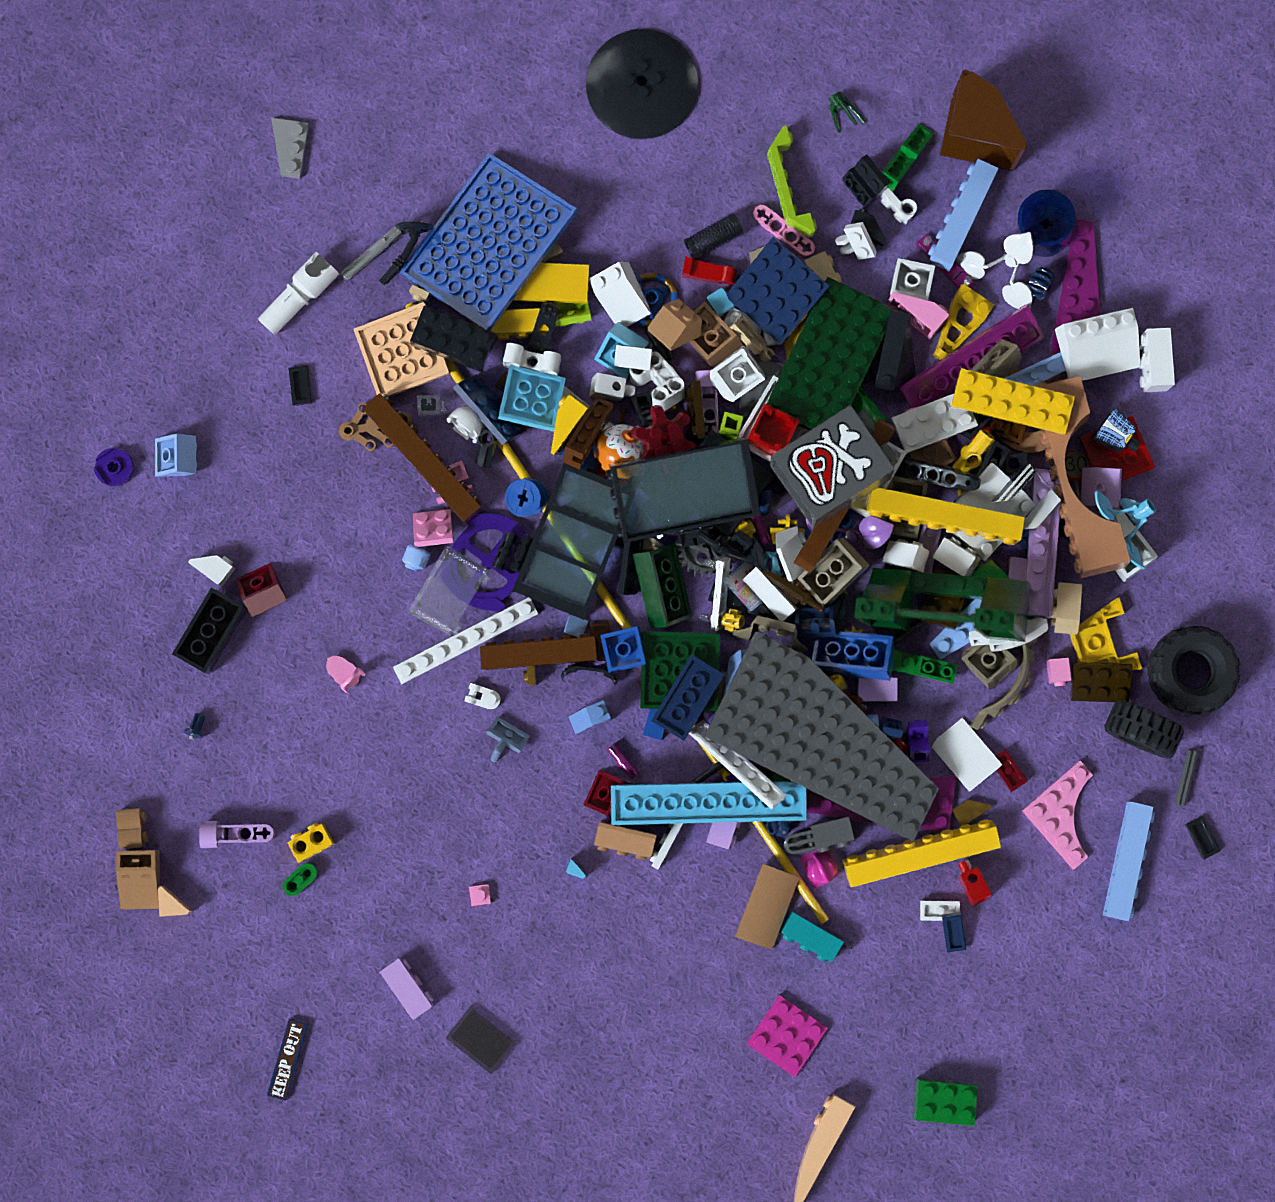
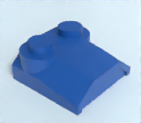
M639 626L600 635L609 673L646 664L642 643L643 636Z

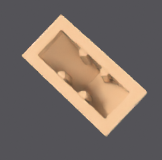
M160 886L158 888L159 917L192 913L193 910L167 887Z

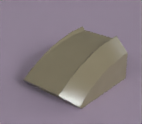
M970 645L961 655V660L989 690L996 688L1008 675L1013 673L1018 665L1016 658L1008 650L991 652L989 645Z

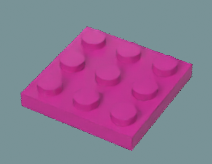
M778 995L746 1044L796 1077L828 1028Z

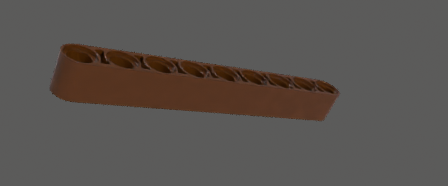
M879 418L874 425L875 431L871 433V436L880 446L883 443H888L896 427ZM850 506L812 530L797 555L794 564L811 573Z

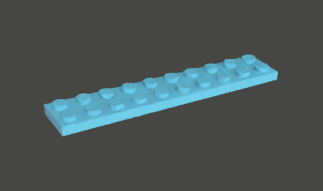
M772 781L786 794V798L775 808L771 809L742 782L611 785V824L806 820V788L795 782Z

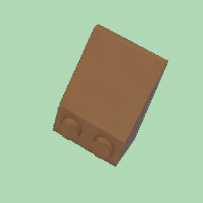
M706 302L694 310L702 318L701 336L690 341V344L714 368L741 348L743 344L738 336Z

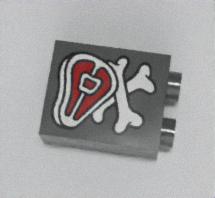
M851 405L771 456V468L813 529L889 481L895 470L892 465L898 462L895 453L887 443L878 446L871 436V433L875 431V426L867 413L861 411L856 414Z

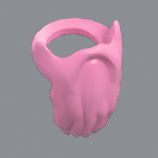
M331 656L327 658L326 668L328 673L334 678L335 682L340 684L341 689L346 693H349V687H354L359 682L360 675H366L361 668H356L343 657Z

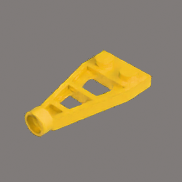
M962 284L951 301L948 310L949 316L944 323L933 356L941 360L951 354L985 321L994 304L967 285ZM960 308H964L973 315V319L966 326H962L956 321ZM952 326L961 331L960 336L955 342L947 339V334Z

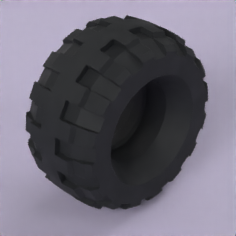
M1186 626L1171 631L1157 642L1149 656L1147 675H1149V684L1152 691H1154L1158 697L1157 699L1163 705L1178 713L1200 715L1219 709L1232 698L1240 681L1239 657L1237 658L1234 651L1235 648L1231 642H1228L1224 635L1218 631L1204 626ZM1186 653H1197L1208 664L1209 677L1207 682L1200 688H1187L1177 677V662Z

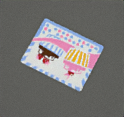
M744 562L724 578L723 581L750 611H753L763 601L743 581L754 569L752 563Z

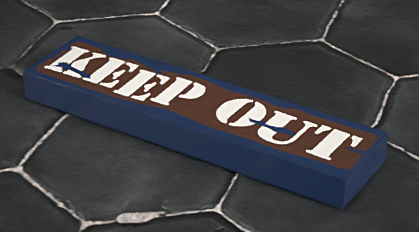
M292 1019L288 1020L267 1096L284 1101L287 1100L308 1027L307 1023Z

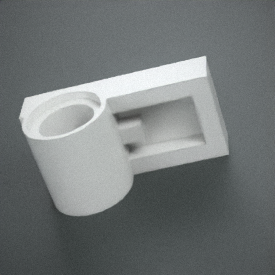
M889 188L882 192L881 202L887 209L891 208L894 211V217L897 221L903 222L905 225L910 222L917 210L916 203L911 199L901 202ZM903 207H910L912 212L905 213Z

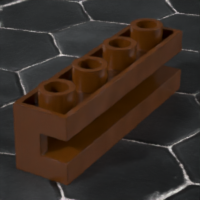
M599 397L595 398L567 443L562 462L578 469L582 467L596 444L599 435L610 421L612 415L610 413L613 410L614 404Z

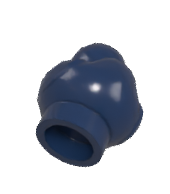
M767 821L766 827L769 834L785 837L790 833L789 824H792L794 821Z

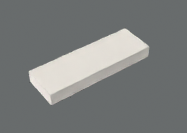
M758 566L743 579L780 621L783 622L797 609L779 588L761 573V569Z

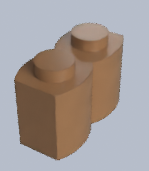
M143 808L116 810L119 849L145 847V843L148 842V832L144 831L147 815L146 812H143Z

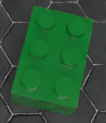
M916 1078L913 1118L916 1121L975 1126L978 1086L971 1083Z

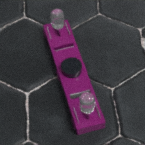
M926 233L915 245L930 259L931 256L928 253L932 245H937V243ZM955 261L950 271L938 267L958 288L962 284L967 285L971 289L976 286V282ZM961 272L962 274L954 280V278Z

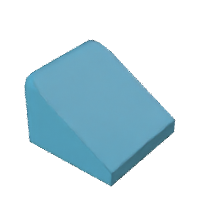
M723 288L718 289L707 297L710 307L719 317L735 307L728 299Z
M571 858L566 871L567 874L584 879L586 874Z

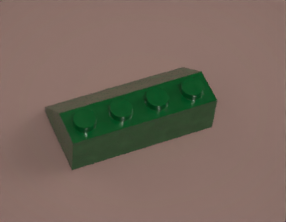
M675 543L634 553L633 556L650 628L668 627L691 618L692 615Z

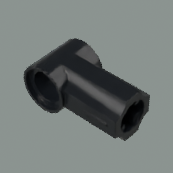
M487 429L481 431V435L478 437L479 446L474 463L481 467L491 468L496 446L500 442ZM488 434H490L492 437L491 442H489L487 439Z

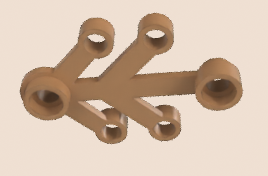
M360 403L357 407L358 411L352 420L344 422L339 427V435L342 439L346 441L354 439L369 452H373L376 449V443L371 439L367 440L359 433L368 432L383 442L387 448L394 446L393 443L386 445V440L389 438L378 430L380 428L370 417L365 424L358 425L363 415H366L365 412L360 411L361 406H365L366 403ZM403 412L405 417L408 418L406 423L410 425L413 422L410 414ZM346 428H351L350 434L345 433ZM373 443L374 447L372 449H368L367 444Z

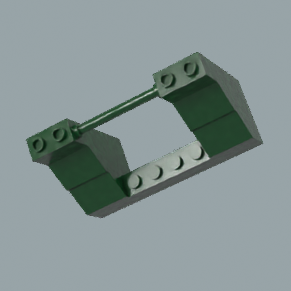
M873 568L863 597L856 599L855 618L871 628L910 632L911 617L967 622L974 624L973 628L986 639L1025 642L1031 584L1025 580ZM914 594L982 600L980 608H975V613L971 615L912 610Z

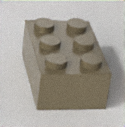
M843 537L836 539L822 553L811 573L805 570L798 577V580L820 604L823 603L826 606L831 604L870 565Z

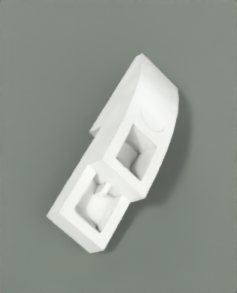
M1041 617L1027 620L1025 642L986 639L976 630L969 632L971 646L989 645L991 652L1001 651L1023 645L1039 637L1048 630L1047 619Z

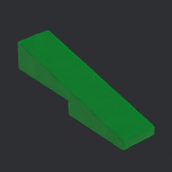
M918 123L882 172L890 182L887 188L894 191L934 135L932 131Z

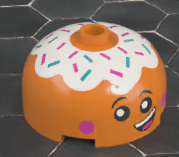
M624 424L613 425L606 428L599 435L593 449L594 458L600 461L602 464L601 468L605 471L609 470L608 464L637 459L644 452V443L633 439L631 435L633 426ZM639 464L617 468V475L619 478L624 479L637 475L641 477L647 468H642Z

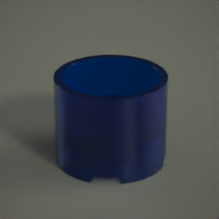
M1055 190L1034 192L1023 201L1018 211L1017 234L1031 232L1033 255L1039 257L1054 256L1070 244L1076 223V212L1072 202L1064 194ZM1044 223H1048L1047 229H1043Z

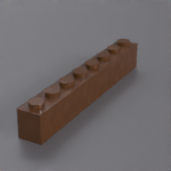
M379 393L363 407V410L461 521L466 524L482 510L480 506L482 502L475 494L471 496L467 492L469 487L462 480L458 482L454 477L456 475L454 470L450 466L446 468L441 463L444 459L437 452L433 454L429 449L431 447L429 442L424 437L420 439L417 436L419 431L412 423L408 425L404 421L405 415L399 409L397 411L393 409L391 405L394 403L387 395L383 397Z

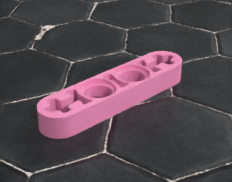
M759 205L754 209L753 218L762 227L800 256L808 258L813 255L815 250L814 243L805 235L788 226L783 218L767 206ZM764 210L765 216L767 218H769L770 215L773 217L769 220L768 224H766L765 222H767V219L763 216L761 218H758L757 211L762 212ZM772 222H780L782 225L781 229L773 230L771 227ZM788 233H794L797 239L794 242H789L786 239ZM800 238L803 239V240L801 241V244H802V245H804V246H807V244L810 245V248H809L810 252L806 251V252L804 253V252L802 251V250H803V247H802L801 245H798V247H795V245L799 242V239H800Z

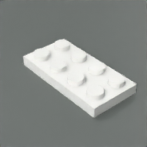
M951 394L891 419L894 427H896V432L904 451L910 453L977 427L978 424L973 412L951 407L954 394Z

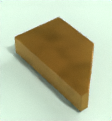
M966 800L953 808L952 812L962 826L985 813L992 806Z

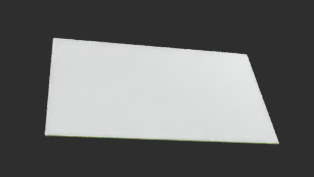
M616 345L614 366L650 370L652 349Z

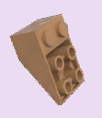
M160 850L116 851V875L120 909H159Z

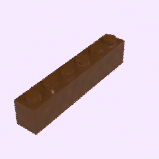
M580 634V638L566 635L561 636V640H553V637H544L542 641L534 642V639H523V643L507 640L502 645H496V642H486L485 646H480L481 669L496 670L533 665L544 666L598 661L597 639L592 637V634Z

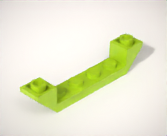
M786 125L781 128L769 147L767 156L785 223L810 238L813 237L815 230H817L816 221L812 219L811 213L797 215V207L792 203L791 199L793 197L792 189L787 185L788 174L782 166L783 156L781 152L789 150L793 142L791 131L788 132Z

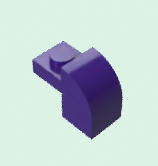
M927 720L908 722V727H906L907 745L909 746L908 755L913 763L928 762L930 759L929 726Z

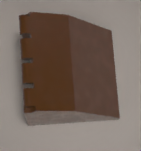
M965 69L962 71L953 92L954 98H951L939 156L976 163L980 159L997 168L1013 171L1025 151L1027 142L999 89L974 72Z

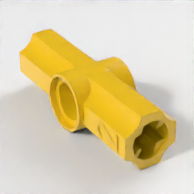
M981 429L972 442L961 449V456L952 467L958 468L962 472L970 473L972 469L977 468L981 464V457L995 441V437L988 431ZM951 473L950 478L955 482L956 477Z

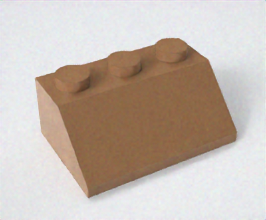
M599 822L594 845L598 846L597 850L609 852V849L617 850L616 854L628 856V853L636 854V859L646 861L647 857L651 858L656 835Z

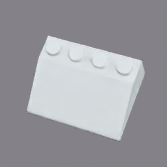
M1133 308L1062 324L1055 329L1068 379L1080 376L1081 380L1085 381L1140 367L1138 324Z
M993 463L979 476L981 479L980 488L976 491L966 490L955 502L956 504L1025 517L1035 506V503L1022 489L1011 501L991 502L1011 480ZM959 531L958 533H953L966 548L970 547L978 552L976 555L983 561H986L1003 542V540L999 539L988 541L984 539V536L979 535L977 537H969L964 532Z

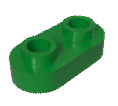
M311 863L302 864L283 882L284 892L289 896L300 894L316 879L318 875L317 868ZM306 869H309L311 871V875L309 877L305 875ZM292 882L296 883L297 888L295 890H292L290 888V884Z

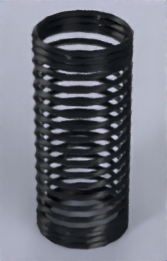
M730 213L722 220L720 219L716 223L711 224V226H708V228L705 227L702 231L699 230V233L696 232L693 236L690 235V237L684 239V244L689 251L690 249L692 254L690 253L691 257L696 260L701 258V255L704 256L707 252L710 253L713 249L715 250L716 247L727 243V240L730 242V239L733 240V237L741 236L744 234V229L735 213Z

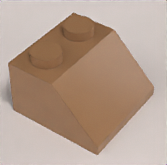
M678 298L663 305L648 326V331L671 351L701 336L702 318Z

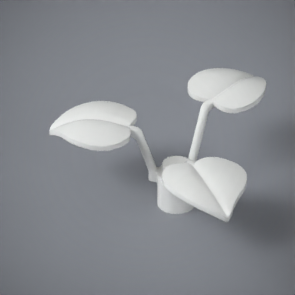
M1031 232L1008 236L1004 241V249L1007 254L985 265L984 256L978 252L967 251L957 256L958 265L971 279L982 278L985 274V269L1005 260L1009 267H1014V271L1010 279V285L1003 287L1004 299L1017 309L1024 305H1028L1031 309L1033 300L1031 289L1022 282L1014 284L1017 270L1020 267L1019 263H1028L1033 256Z

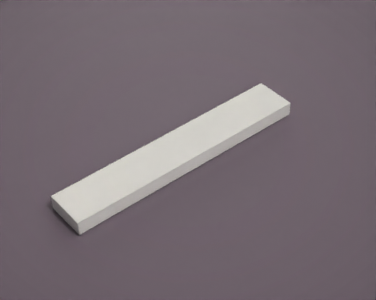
M704 719L691 729L689 734L768 807L773 809L786 798V794L747 758L704 737L709 727V724Z

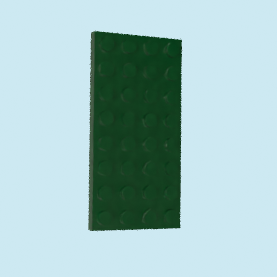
M828 276L826 282L831 287L812 308L766 403L800 420L798 425L809 431L852 404L884 337L890 309L896 310Z

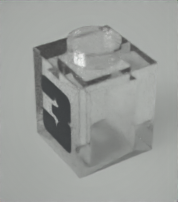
M440 395L417 396V413L419 418L442 417V412H445V400H442Z

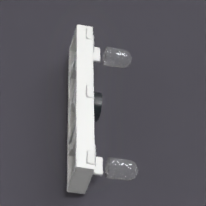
M723 557L718 561L704 560L705 566L711 568L716 566L717 570L715 587L712 590V598H714L712 615L700 613L699 619L710 622L711 630L715 631L723 628L721 619L726 611L728 586L723 579L729 575L731 558Z

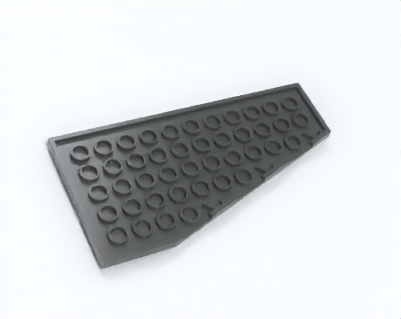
M757 631L755 632L704 737L914 841L939 788L810 658Z

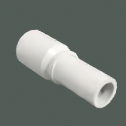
M316 251L293 275V282L290 285L286 284L287 288L257 319L276 335L305 304H309L308 301L311 298L316 299L339 273Z

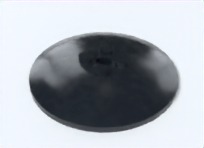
M649 29L625 31L606 41L593 56L586 76L587 98L596 117L611 131L632 139L660 137L677 128L690 114L698 92L696 67L686 49L674 38ZM644 77L647 80V84L640 86L636 82L637 79Z

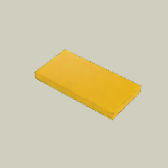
M540 263L513 300L587 304L589 265Z

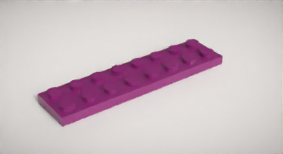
M1024 305L899 388L911 408L926 405L954 394L960 369L971 370L1001 339L1016 344L1020 353L1044 339L1045 336L1029 306Z

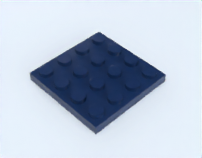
M772 237L729 290L727 297L776 342L783 345L831 286L779 240Z

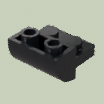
M867 154L861 157L857 164L848 170L842 178L845 186L849 188L864 208L877 200L890 184Z

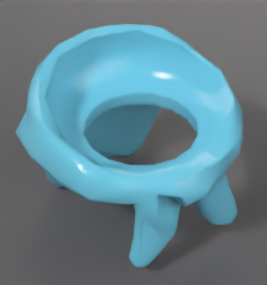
M766 551L763 554L765 570L769 571L767 560L770 558L772 560L771 572L780 577L786 575L785 572L780 571L779 563L775 556L778 553Z

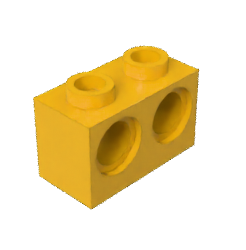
M317 822L309 826V831L304 834L298 832L290 837L291 841L287 843L298 863L335 844L324 824L319 825ZM318 831L322 832L324 836L320 843L314 839V835ZM300 841L306 843V849L303 852H300L297 848V844Z

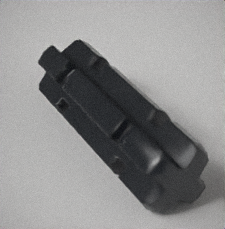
M523 535L521 539L522 544H519L513 558L515 561L511 563V570L520 572L521 564L524 563L529 551L528 547L531 546L533 538Z

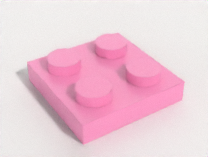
M451 509L413 513L415 547L453 543Z

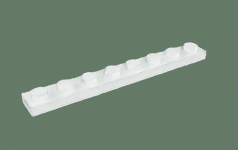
M528 597L394 666L393 669L401 684H404L538 615V612Z

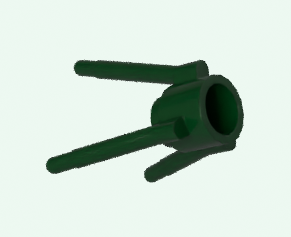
M841 91L830 96L828 100L831 104L828 107L832 113L838 133L840 132V127L835 110L838 112L844 110L853 124L857 125L858 123L849 111L850 109L863 124H866V120L853 107L847 97H844Z

